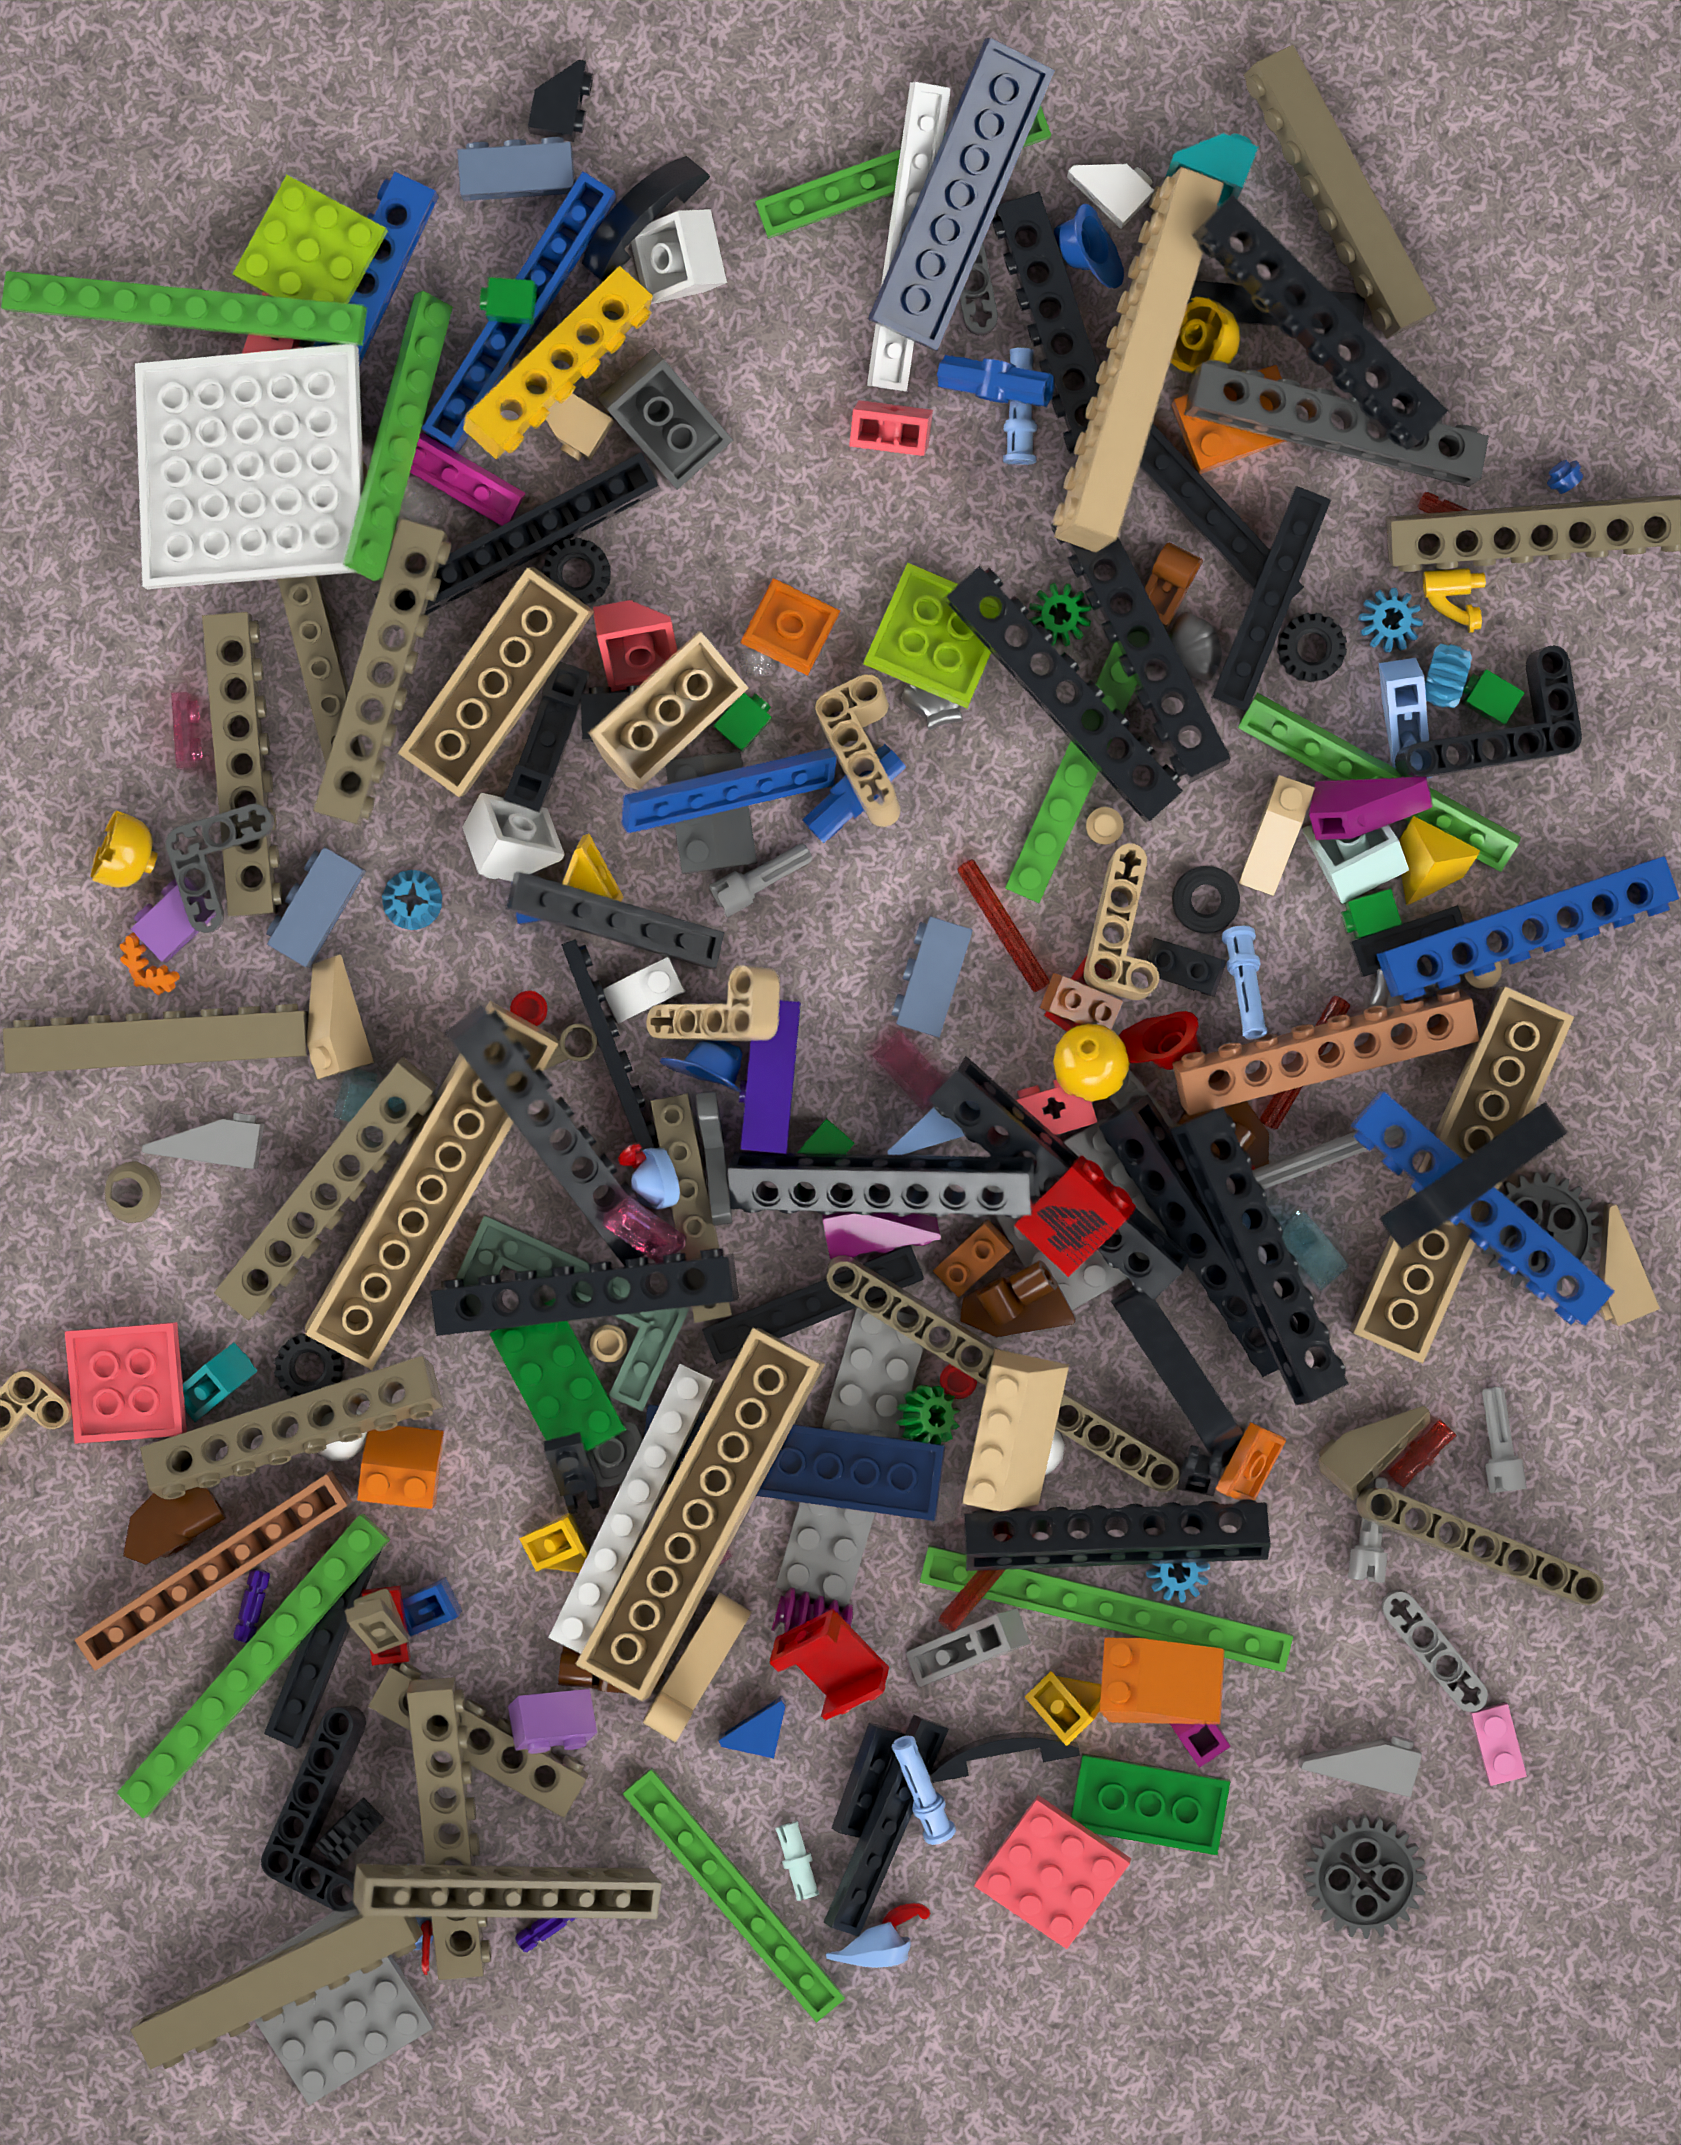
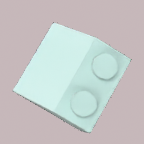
M1312 824L1302 829L1328 883L1342 904L1409 871L1400 842L1389 825L1353 839L1316 840Z

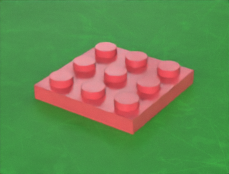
M177 1322L65 1331L75 1444L173 1437L187 1432Z
M1037 1795L975 1881L974 1887L1065 1949H1068L1130 1865L1131 1858Z

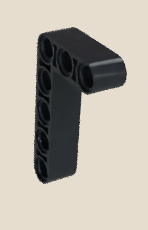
M1550 645L1533 651L1526 660V674L1535 724L1409 745L1402 748L1396 755L1395 767L1397 772L1404 778L1432 777L1552 758L1574 752L1581 744L1582 732L1568 653L1559 646ZM1544 655L1552 659L1553 670L1551 673L1543 669L1542 658ZM1550 692L1555 693L1559 698L1557 711L1549 706L1548 696ZM1557 729L1561 730L1565 735V745L1563 748L1559 747L1554 740V733ZM1521 734L1526 736L1530 742V749L1527 754L1522 752L1518 745V739ZM1485 740L1491 742L1494 747L1492 759L1487 758L1482 751V745ZM1449 746L1454 747L1459 754V760L1456 765L1450 763L1447 759L1446 751ZM1413 751L1419 753L1423 759V766L1419 771L1414 769L1410 762V756Z
M1545 1101L1433 1183L1407 1198L1379 1219L1402 1250L1460 1213L1566 1135L1568 1131Z
M1132 1286L1112 1299L1111 1303L1192 1424L1207 1451L1211 1455L1214 1450L1223 1451L1221 1460L1223 1469L1229 1464L1244 1434L1156 1300H1153L1147 1294L1139 1292Z
M354 1706L331 1708L322 1717L261 1857V1867L267 1876L337 1912L357 1909L353 1902V1896L350 1903H348L342 1895L345 1884L351 1888L353 1894L355 1874L339 1865L335 1867L329 1860L311 1851L365 1731L366 1718L363 1712ZM342 1714L349 1720V1727L346 1733L342 1732L339 1727V1718ZM327 1748L332 1751L334 1756L331 1767H328L324 1762L323 1756ZM311 1783H314L319 1791L315 1802L309 1796V1786ZM297 1817L301 1819L304 1827L300 1836L295 1832L293 1826ZM282 1851L288 1857V1867L286 1870L281 1868L278 1860ZM313 1868L317 1869L321 1879L318 1886H315L310 1878Z

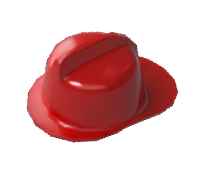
M1179 1011L1168 1015L1143 1019L1124 1029L1118 1035L1126 1047L1129 1063L1152 1061L1162 1069L1174 1070L1173 1062L1181 1061L1182 1057L1186 1054L1201 1052V1046L1196 1036L1199 1027L1198 1018L1188 1011Z

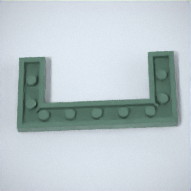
M484 1215L455 1279L463 1278L464 1285L478 1284V1277L500 1274L503 1265L517 1272L537 1270L538 1276L552 1275L551 1268L574 1265L575 1272L589 1271L588 1264L590 1262ZM616 1277L613 1282V1289L617 1295L626 1297L630 1292V1284L625 1278ZM580 1281L576 1286V1293L581 1300L590 1301L593 1296V1289L589 1283ZM474 1294L467 1296V1309L473 1314H478L481 1311L482 1303L478 1296ZM684 1307L615 1315V1317L639 1327V1330L609 1393L610 1397L643 1412L690 1308Z

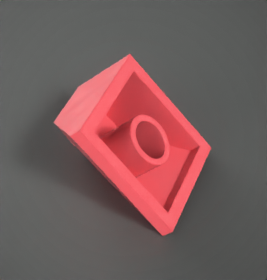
M631 600L593 607L595 611L596 633L608 687H611L612 692L625 690L627 686L641 685L678 651L670 616Z

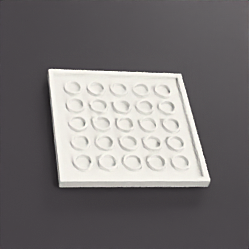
M344 344L135 363L142 586L144 588L157 589L355 572L343 566L364 487L359 354L356 345Z

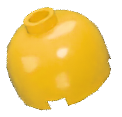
M1192 298L1193 302L1187 304L1170 363L1187 373H1192L1201 363H1206L1209 360L1220 361L1229 365L1238 352L1240 344V328L1233 313L1220 303L1209 298Z
M115 810L104 830L108 833L104 838L101 848L98 846L90 877H92L93 881L116 888L129 887L138 882L144 872L151 874L158 853L152 851L153 837L150 829L135 817Z
M1088 1023L1075 1026L1062 1036L1056 1045L1053 1066L1057 1082L1065 1093L1071 1096L1073 1094L1077 1097H1082L1084 1101L1093 1102L1106 1099L1119 1091L1129 1070V1060L1124 1043L1114 1031L1104 1025Z

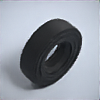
M1199 866L1187 871L1177 881L1172 894L1173 910L1178 920L1188 929L1198 933H1214L1227 927L1236 917L1240 907V892L1234 879L1224 870L1214 866ZM1201 885H1211L1220 894V906L1212 914H1201L1192 905V894Z

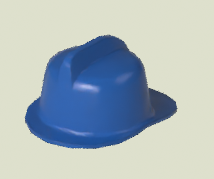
M1082 204L1078 207L1074 218L1058 225L1054 229V236L1064 260L1070 267L1092 270L1103 285L1116 289L1122 285L1124 279V268L1118 250L1103 227L1096 210L1091 205Z
M701 1041L696 1044L683 1061L672 1058L660 1059L662 1065L673 1071L700 1080L718 1083L734 1091L741 1092V1089L735 1086L741 1067L743 1052L740 1048L726 1041Z

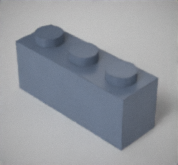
M547 137L541 139V144L526 145V140L504 141V146L489 147V144L486 142H473L466 144V149H457L460 195L463 201L569 194L575 184L573 148L571 142H564L562 137Z
M323 847L321 852L315 850L304 868V870L309 872L302 885L295 883L285 900L289 904L288 909L283 917L277 915L266 932V935L271 937L267 945L307 968L311 967L366 873V870L326 847Z
M931 916L927 924L919 923L914 939V944L920 945L916 960L908 959L902 978L909 981L905 996L897 994L891 1014L898 1017L896 1025L940 1038L973 929Z

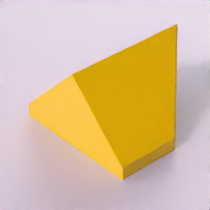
M1413 816L1399 838L1409 867V871L1401 874L1406 906L1464 878L1478 857L1480 850Z
M589 833L583 835L573 853L562 884L622 901L624 896Z
M570 1513L519 1538L536 1572L547 1568L580 1573L591 1550L577 1522Z
M1050 1671L1024 1697L1067 1746L1100 1712L1101 1684L1056 1676Z

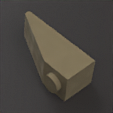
M1421 1406L1346 1432L1337 1441L1334 1439L1330 1440L1319 1453L1320 1472L1353 1501L1431 1424L1429 1409Z

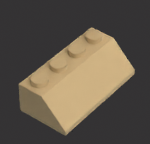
M698 631L594 727L589 734L602 758L627 787L640 790L736 701L748 687L704 634Z
M998 1349L994 1350L962 1504L995 1511L1039 1505L1069 1364Z

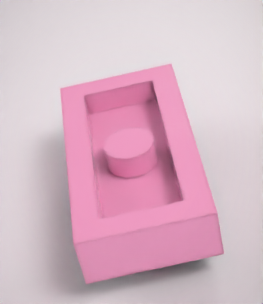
M1505 1702L1482 1708L1477 1712H1470L1489 1785L1493 1786L1527 1777L1508 1704Z

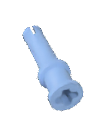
M1030 348L1010 349V363L1016 365V368L1032 370L1034 350ZM1010 401L1009 419L1004 424V431L1007 432V454L1003 456V463L1017 465L1035 464L1037 456L1033 455V433L1037 431V424H1035V420H1032V405Z
M1244 925L1225 930L1222 933V941L1227 945L1229 960L1226 963L1227 970L1235 979L1243 1037L1245 1036L1246 1039H1258L1267 1034L1256 973L1261 963L1254 950L1255 930L1250 926Z
M909 1735L900 1737L894 1741L892 1749L914 1799L912 1810L915 1817L920 1818L923 1825V1838L926 1843L931 1845L946 1842L954 1836L956 1828L954 1823L948 1820L945 1813V1800L933 1788L923 1759L918 1751L915 1738Z

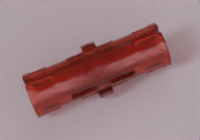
M1439 1419L1417 1442L1413 1441L1409 1445L1410 1449L1387 1473L1405 1489L1420 1471L1427 1465L1431 1467L1435 1463L1433 1459L1457 1435Z

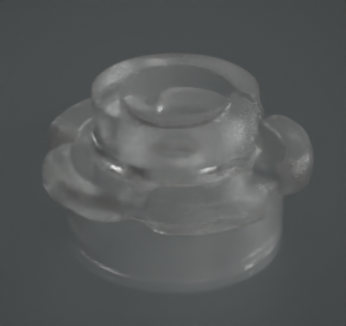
M756 650L742 651V662L738 663V666L746 668V675H768V668L774 667L775 662H772V658Z

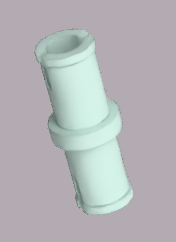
M794 1821L792 1824L788 1823L778 1826L775 1830L778 1833L785 1860L782 1861L784 1869L789 1870L796 1893V1900L801 1901L803 1898L805 1900L820 1893L817 1890L809 1863L813 1861L811 1853H806L798 1826L799 1823Z

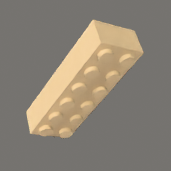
M528 567L398 754L456 796L462 797L466 795L595 611L536 568Z

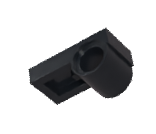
M1157 938L1153 939L1146 960L1157 968L1160 980L1193 991L1196 990L1212 997L1216 995L1227 962L1221 958Z

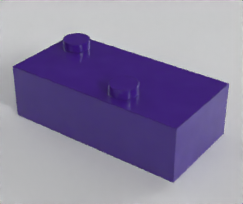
M779 1000L778 1027L774 1036L769 1040L750 1042L747 1081L741 1080V1092H739V1102L745 1103L741 1141L742 1150L787 1153L801 1002Z

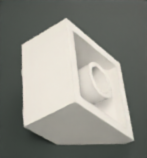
M711 209L681 210L650 222L631 242L640 284L653 295L651 304L703 293L727 283Z
M480 793L462 826L478 874L490 879L499 878L512 881L514 872L520 871L531 874L561 861L565 855L549 811L544 807L538 813L506 802L502 797Z

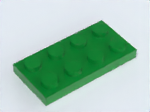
M553 1298L544 1304L551 1306L554 1304L556 1298ZM569 1321L502 1328L489 1334L546 1441L580 1432L588 1452L627 1430Z
M1082 1753L1071 1818L1095 1834L1218 1856L1231 1781L1225 1778Z

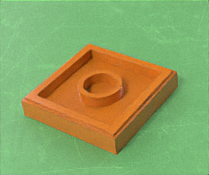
M773 578L740 643L808 676L840 614V610Z
M1250 1422L1216 1490L1237 1500L1250 1499L1255 1501L1286 1442V1438Z

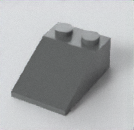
M654 348L597 397L677 490L733 441Z

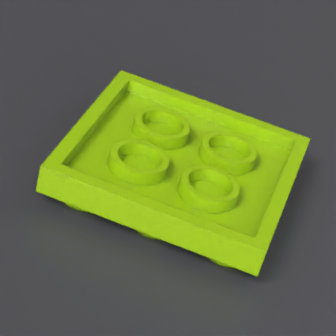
M286 175L232 274L239 280L269 296L348 304L388 231L376 222Z
M907 562L863 664L968 708L991 652L943 600L958 584ZM983 598L980 603V612L984 617L992 619L997 616L999 606L994 599Z

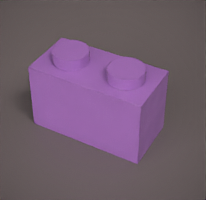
M185 877L187 888L192 891L200 889L191 878ZM176 878L161 891L164 895L161 901L154 907L149 903L136 914L134 919L137 923L131 928L161 962H168L199 933V931L191 926L188 920ZM206 894L201 897H190L191 905L197 901L202 909V913L196 916L197 921L205 922L207 925L211 918L216 916L215 910H208L206 908L204 899L210 898Z
M590 1689L518 1696L508 1706L515 1750L528 1749V1753L537 1754L550 1750V1746L564 1745L565 1750L579 1749L585 1747L586 1743L597 1733Z

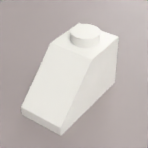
M1128 164L1073 165L1067 174V178L1120 229L1147 203L1154 192V189L1150 186L1153 183L1151 178L1140 168L1136 167L1133 170Z
M669 957L603 989L618 1024L686 992Z

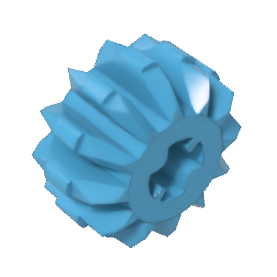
M1397 588L1390 589L1388 600L1381 590L1376 591L1375 599L1377 604L1368 599L1363 603L1365 609L1372 614L1363 613L1358 616L1359 621L1370 622V626L1360 631L1361 635L1367 636L1372 632L1376 635L1369 644L1372 648H1375L1381 639L1384 640L1383 649L1385 653L1391 652L1393 640L1400 651L1406 649L1404 637L1411 641H1415L1418 638L1417 633L1409 627H1421L1423 625V620L1411 617L1412 614L1421 610L1420 605L1417 604L1411 608L1406 606L1412 597L1410 593H1406L1398 601ZM1385 611H1391V616L1395 613L1398 615L1399 621L1395 624V630H1390L1391 625L1387 627L1383 625L1382 620L1386 617Z
M1440 644L1435 648L1425 680L1427 702L1442 708H1454L1459 704L1471 665L1472 656L1470 651L1461 649L1460 646L1453 644Z
M1208 1562L1181 1563L1183 1567H1188L1187 1573L1182 1572L1184 1577L1176 1579L1173 1573H1168L1169 1567L1174 1568L1172 1563L1153 1564L1158 1566V1568L1147 1570L1146 1576L1148 1578H1159L1151 1586L1154 1592L1160 1591L1166 1586L1163 1594L1165 1600L1169 1601L1174 1591H1177L1179 1601L1185 1602L1186 1595L1184 1590L1189 1589L1192 1595L1197 1597L1200 1593L1194 1583L1208 1584L1209 1580L1204 1575L1198 1574V1572L1209 1570L1210 1564Z

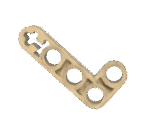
M865 674L822 694L816 701L815 709L822 729L868 819L876 826L886 827L897 821L901 809L894 788L863 727L884 717L888 711L889 704L881 681L873 675ZM875 695V698L872 700L862 701L867 696ZM834 712H842L837 717H829ZM857 741L853 746L843 747L847 742ZM872 770V773L868 776L859 777L863 771ZM878 793L884 802L880 805L874 799V796Z
M1127 843L1116 850L1108 863L1085 963L1084 979L1089 987L1100 992L1131 1000H1142L1157 987L1159 973L1152 963L1126 956L1147 866L1145 851L1136 844ZM1124 857L1131 858L1130 864L1133 867L1128 872L1126 880L1120 879L1125 870V863L1122 860ZM1115 891L1123 893L1127 897L1128 906L1124 908L1115 906L1111 900V893ZM1103 928H1114L1119 933L1120 942L1116 944L1107 942L1103 937ZM1104 963L1108 965L1112 972L1111 979L1104 980L1099 978L1094 971L1095 964ZM1134 972L1144 974L1148 980V987L1145 989L1135 987L1131 981V974Z
M738 966L731 972L729 977L728 1004L656 1005L650 1009L647 1015V1030L654 1038L682 1041L769 1040L774 1036L778 1027L780 989L778 975L773 969Z
M25 1369L13 1374L0 1389V1406L6 1407L11 1415L7 1425L0 1424V1446L27 1414L47 1429L60 1428L72 1419L70 1397L35 1369ZM28 1377L34 1382L35 1391L31 1397L24 1396L19 1391L18 1382L20 1378ZM50 1401H56L63 1407L64 1413L60 1421L53 1420L48 1416L47 1405Z
M719 1592L695 1631L693 1639L691 1638L674 1666V1670L671 1671L656 1696L655 1702L652 1703L647 1711L643 1724L673 1742L678 1740L690 1720L694 1708L746 1624L752 1611Z

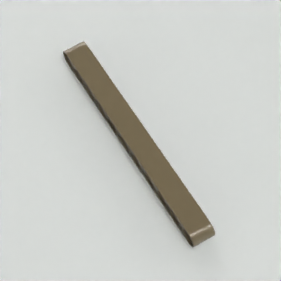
M841 1255L829 1262L826 1269L827 1282L835 1293L987 1386L994 1350H1000L999 1348L854 1258ZM841 1266H846L853 1270L854 1276L850 1282L839 1283L833 1278L834 1271ZM873 1286L883 1288L886 1291L885 1298L879 1303L869 1302L865 1298V1293L869 1288ZM902 1307H914L918 1311L916 1319L910 1323L901 1322L897 1318V1313ZM936 1326H944L950 1331V1334L945 1341L934 1342L929 1338L930 1331ZM968 1346H976L981 1350V1355L978 1360L967 1362L961 1358L963 1349ZM1064 1389L1060 1407L1064 1405L1074 1406L1076 1414L1068 1421H1062L1057 1418L1056 1430L1153 1490L1167 1492L1177 1485L1180 1476L1173 1457ZM1095 1425H1104L1108 1428L1107 1435L1101 1440H1092L1088 1437L1089 1430ZM1128 1444H1134L1139 1447L1138 1455L1131 1460H1125L1120 1457L1121 1449ZM1159 1464L1169 1465L1171 1467L1170 1474L1164 1479L1153 1478L1151 1473L1155 1466Z

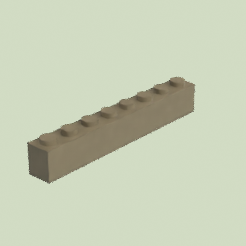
M1290 45L1257 61L1243 75L1246 80L1247 90L1257 100L1264 113L1267 127L1275 133L1282 146L1285 160L1293 166L1300 179L1303 193L1311 199L1317 210L1322 228L1328 231L1336 245L1337 256L1349 269L1354 279L1356 291L1365 299L1372 312L1375 326L1383 332L1386 339H1389L1424 321L1437 311V308L1294 45Z
M298 1004L275 1005L276 1012L261 1013L260 1006L238 1007V1015H223V1008L201 1009V1017L186 1018V1010L163 1012V1019L148 1020V1013L125 1014L126 1021L111 1022V1015L88 1016V1024H74L73 1017L50 1018L51 1026L37 1027L36 1019L14 1020L13 1028H3L5 1074L310 1056L306 1044L308 1011H298Z
M359 1913L139 2019L130 2031L150 2070L161 2064L164 2069L170 2068L184 2060L183 2054L195 2049L197 2053H201L218 2043L216 2038L226 2033L230 2037H234L248 2030L251 2027L249 2022L261 2017L263 2022L268 2021L284 2011L282 2007L293 2001L296 2006H299L317 1996L315 1991L328 1985L330 1990L335 1989L350 1980L349 1974L360 1969L363 1974H366L380 1967L383 1964L382 1959L393 1953L396 1958L410 1953L417 1948L415 1943L423 1932L415 1916H362Z

